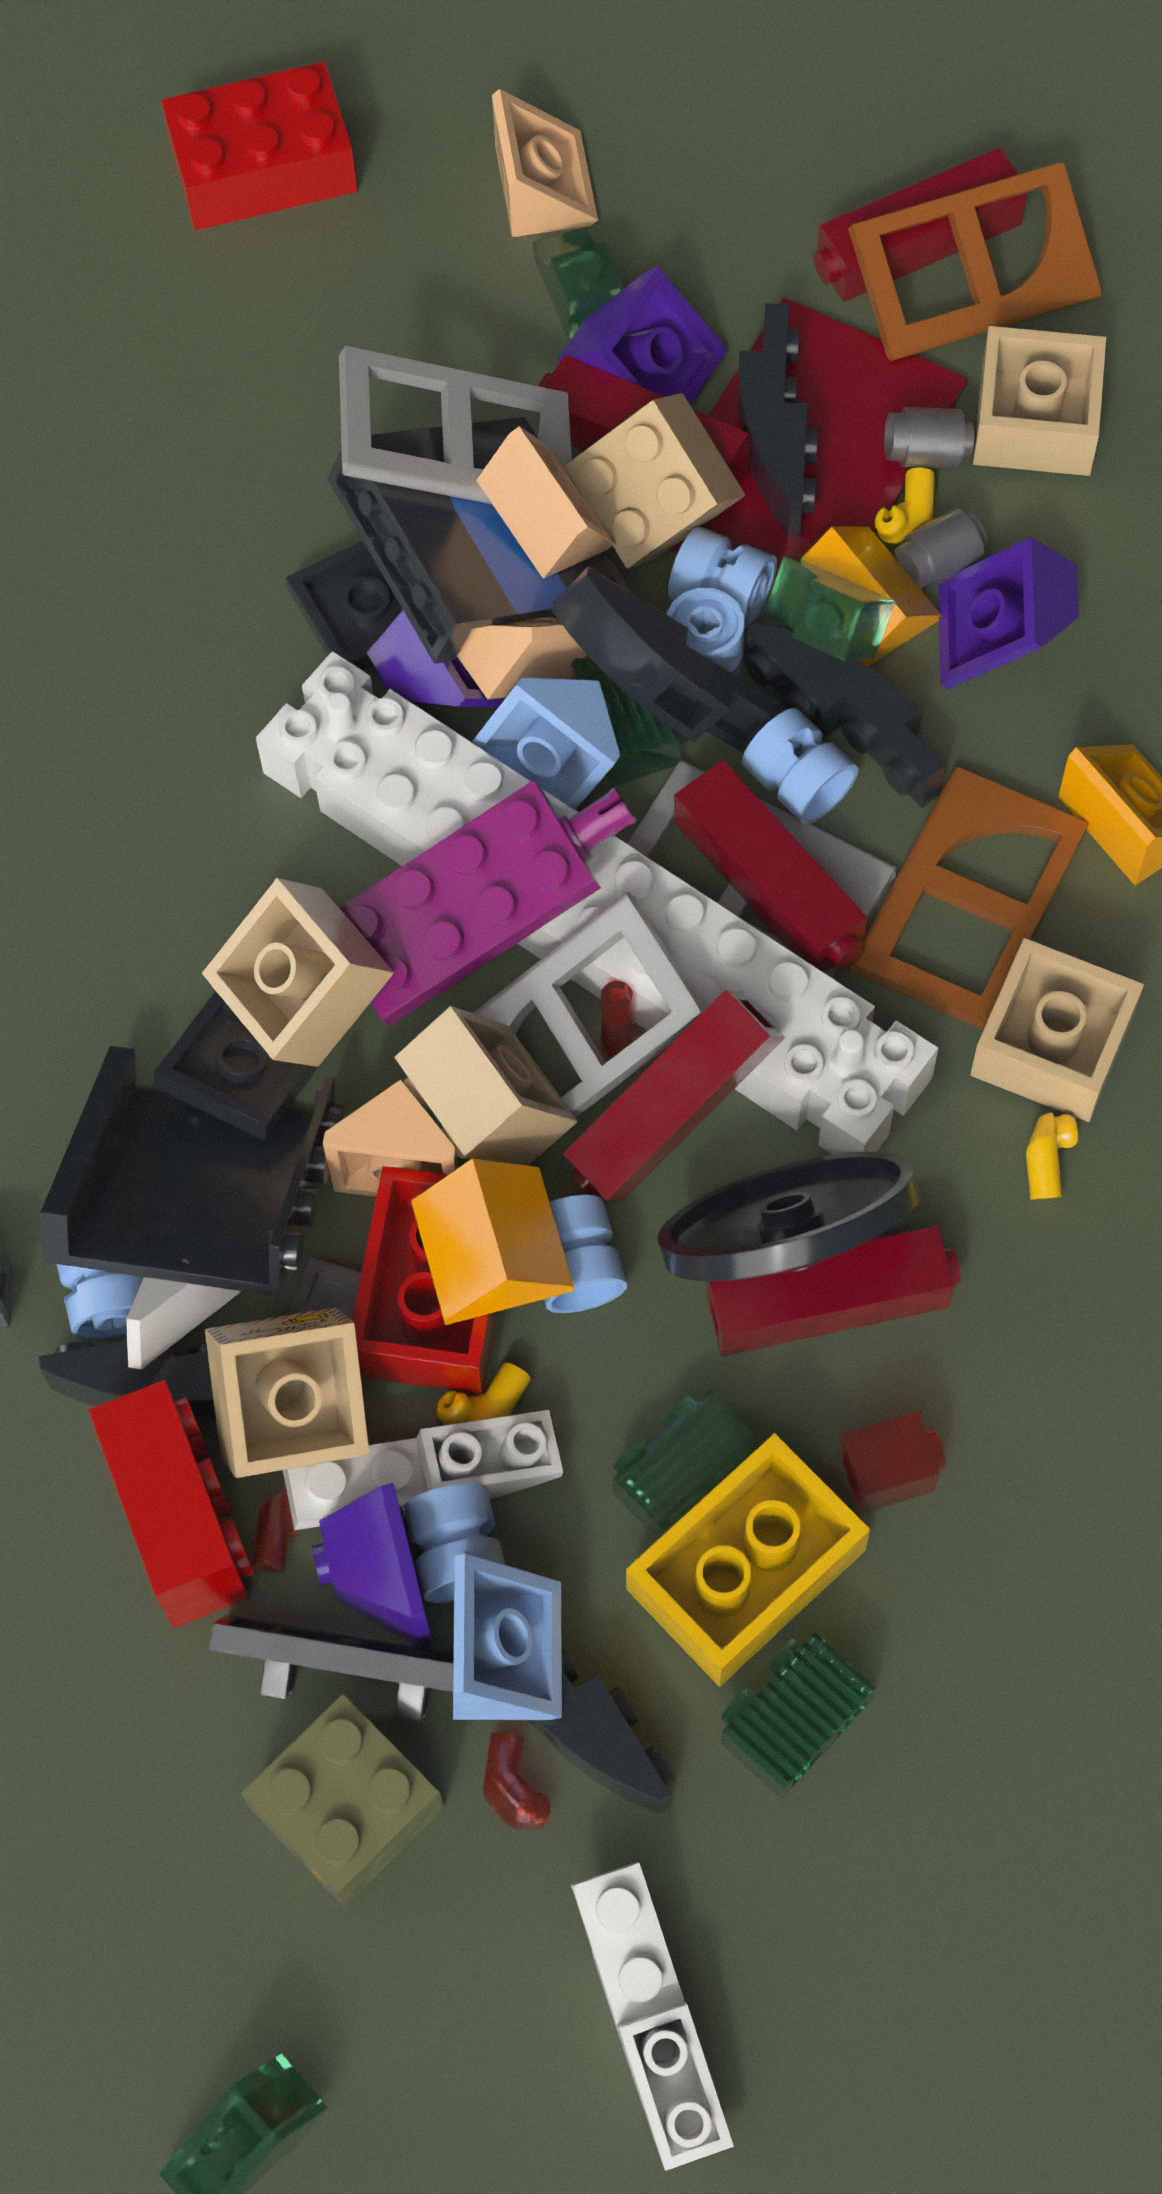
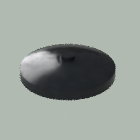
M853 1152L817 1157L748 1176L702 1196L668 1219L661 1227L657 1241L666 1269L674 1276L683 1279L727 1281L800 1271L854 1249L895 1226L917 1206L920 1201L921 1190L913 1164L907 1158L897 1154Z

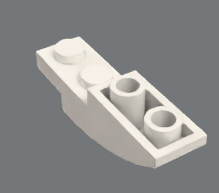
M549 1410L420 1429L417 1437L414 1439L368 1445L369 1455L283 1470L294 1530L320 1526L319 1521L377 1487L394 1483L402 1519L405 1520L403 1509L405 1503L415 1496L432 1489L454 1484L480 1483L487 1486L489 1498L493 1499L559 1478L563 1474Z
M634 1862L571 1884L600 1980L664 2170L666 2171L734 2147L688 2005L682 1995L640 1863Z

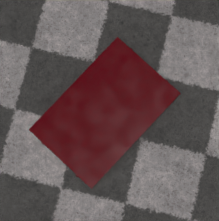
M783 297L779 304H789L788 328L799 329L797 364H786L785 377H797L795 403H808L806 427L818 428L816 464L805 463L804 467L805 478H816L814 513L802 514L800 537L788 536L771 514L757 488L751 471H749L740 484L745 496L702 526L705 529L728 537L734 550L740 545L747 544L775 555L777 558V568L769 597L781 603L783 601L774 592L775 586L831 527H870L877 536L878 530L875 527L876 514L884 506L888 511L892 509V506L896 504L905 489L906 472L909 469L918 468L901 467L899 461L886 459L884 431L888 414L890 412L901 413L904 407L953 409L968 382V378L916 355L889 361L882 340ZM764 329L750 351L763 352ZM737 370L708 416L740 429ZM685 539L669 549V551L678 555Z

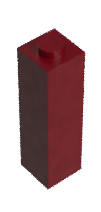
M999 147L819 225L818 249L813 254V260L820 279L826 285L831 283L843 302L866 293L867 289L848 230L851 225L1018 175V173ZM1027 193L975 208L984 241L1022 225ZM948 217L880 237L893 281L958 253Z
M568 355L563 357L553 373L545 374L538 384L539 387L568 393L571 446L582 451L587 450L652 400L663 398L659 394ZM693 409L740 485L751 469L749 433Z
M723 760L674 794L675 825L791 952L823 973L832 967L839 971L851 964L860 955L864 948L867 916Z
M726 989L563 1153L576 1167L571 1172L573 1179L588 1195L602 1196L606 1201L625 1199L785 1039L784 1035L743 992Z
M938 1226L869 1240L841 1255L800 1271L741 1280L707 1281L706 1298L722 1357L949 1308L954 1285L961 1283V1271L953 1245L943 1247Z

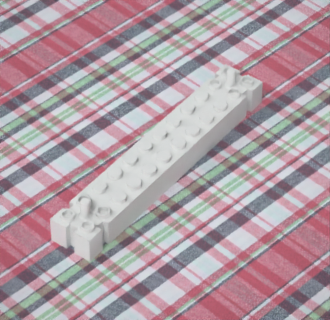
M333 651L302 685L305 704L300 710H296L286 703L256 737L262 769L265 775L300 798L310 788L315 790L322 813L401 866L418 857L531 782L391 689L382 698L378 699L373 695L371 676ZM542 789L560 817L566 815L570 819L579 813ZM614 835L590 850L592 857L587 860L588 866L601 889L517 944L542 959L619 897L629 892L635 896L637 903L705 1009L726 989L741 991L784 1035L785 1039L735 1090L796 1131L799 1130L806 1119L819 1127L818 1145L832 1155L853 1152H877L889 1136L893 1111L895 1110L904 1116L931 1081L938 1047L898 1021H895L887 1032L872 1023L874 1005ZM622 938L571 978V980L647 1031L672 1013L625 938Z

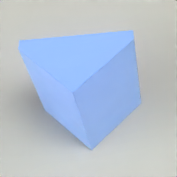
M521 678L472 741L473 744L528 780H534L542 789L574 810L579 807L620 757L600 683L593 680Z
M470 1554L456 1555L454 1571L453 1720H553L562 1718L561 1582Z

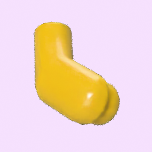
M920 467L909 469L906 472L904 501L898 505H893L889 511L884 506L876 514L875 527L883 541L890 544H903L907 534L933 520L934 471Z
M1050 1112L1039 1117L1036 1121L1026 1149L1030 1200L1062 1197L1058 1148H1071L1078 1143L1077 1122L1069 1114L1054 1117L1053 1113Z
M503 1363L485 1394L468 1397L465 1393L448 1392L438 1402L437 1416L443 1422V1426L510 1416L531 1378L521 1368L510 1363Z

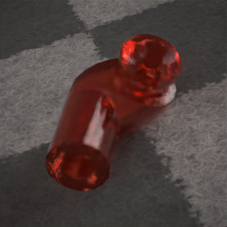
M623 981L609 982L601 990L600 1051L607 1061L639 1038L632 1035L635 1027L633 992L631 987Z
M286 1489L265 1502L258 1514L251 1566L262 1572L280 1573L285 1570L289 1539L303 1530H294Z
M493 1732L490 1734L483 1780V1796L505 1825L519 1831L525 1828L537 1831L548 1822L551 1814V1805L545 1794L535 1793L531 1786L519 1775L524 1738L510 1733Z

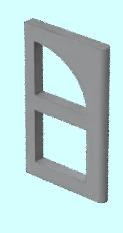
M346 345L339 354L342 473L345 476L492 504L476 481L484 469L474 468L470 398L539 412L540 425L537 438L551 448L563 467L572 461L567 392ZM369 377L441 392L444 462L371 448Z
M681 760L675 766L673 773L627 844L650 859L674 822V794L706 771ZM758 798L860 908L868 920L889 883L895 879L897 867L810 823L803 825L794 815ZM730 884L718 901L719 905L741 918L748 906ZM747 922L748 924H750L751 926H753L754 928H756V929L759 930L760 932L764 933L765 935H767L768 937H770L771 939H773L774 941H776L777 943H779L780 945H782L783 947H785L786 949H788V948L780 941V939H779L778 937H776V936H774V935H772V934H770V933H768V932H766V931H764V930H762V929L756 927L755 925H753V924ZM832 967L825 974L832 978L836 970Z
M626 892L484 1003L473 1014L506 1024L516 1035L518 1028L527 1015L535 1007L538 1008L582 1082L561 1097L576 1118L669 1047L706 1009L637 903L635 896ZM622 938H625L672 1013L606 1063L560 987Z

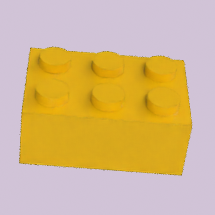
M774 1433L626 1569V1590L705 1673L721 1687L865 1552L870 1528Z

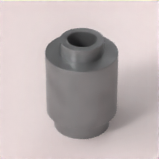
M904 407L901 413L890 412L887 416L884 431L885 457L890 461H899L901 467L958 469L962 458L971 456L974 444V427L971 421H965L961 409Z
M954 508L907 534L904 538V544L895 549V558L919 589L925 586L935 588L951 579L959 571L984 559V546L988 542L987 534L982 523L975 515L971 513L966 515L962 510Z

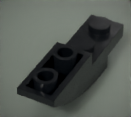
M765 303L763 352L739 351L740 430L749 433L750 471L762 498L788 536L800 537L802 514L814 513L816 478H805L804 467L805 463L816 464L818 428L806 427L808 403H795L797 377H785L786 364H797L799 329L788 328L789 304Z
M587 567L553 601L552 612L589 658L638 704L692 742H695L707 731L744 754L756 734L769 721L783 712L784 704L687 646L688 627L590 567Z
M757 622L746 628L744 654L746 669L761 686L769 685L783 699L786 710L797 708L823 733L822 740L842 727V732L848 743L861 754L867 752L882 767L883 774L890 786L901 795L908 794L921 808L940 795L945 764L918 738L922 709L899 688L872 668L814 638L784 628Z
M127 1334L120 1338V1342L98 1346L86 1341L70 1342L56 1348L54 1354L38 1356L40 1370L50 1388L81 1403L96 1407L165 1380L174 1401L187 1396L196 1420H216L207 1343L191 1348L189 1355L179 1356L177 1348L173 1344L143 1369L128 1367Z
M561 1645L562 1718L528 1721L566 1760L597 1783L626 1800L658 1814L669 1808L671 1805V1793L667 1786L673 1783L675 1778L657 1747L652 1745L644 1750L632 1731L631 1727L638 1723L639 1720L627 1697L618 1686L608 1692L599 1675L574 1689L571 1683L580 1677L573 1662Z

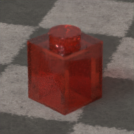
M918 1411L841 1434L838 1455L859 1514L935 1492L940 1476L939 1469L946 1467L945 1455L936 1430L930 1429L925 1431Z

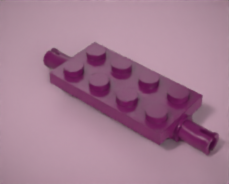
M532 780L340 907L339 909L395 972L371 1001L381 1021L388 1026L393 1025L601 889L588 866L587 860L592 857L590 850L630 824L633 825L637 822L632 811L628 810L629 806L615 787L612 788L608 794L568 819L566 815L560 817L542 788Z

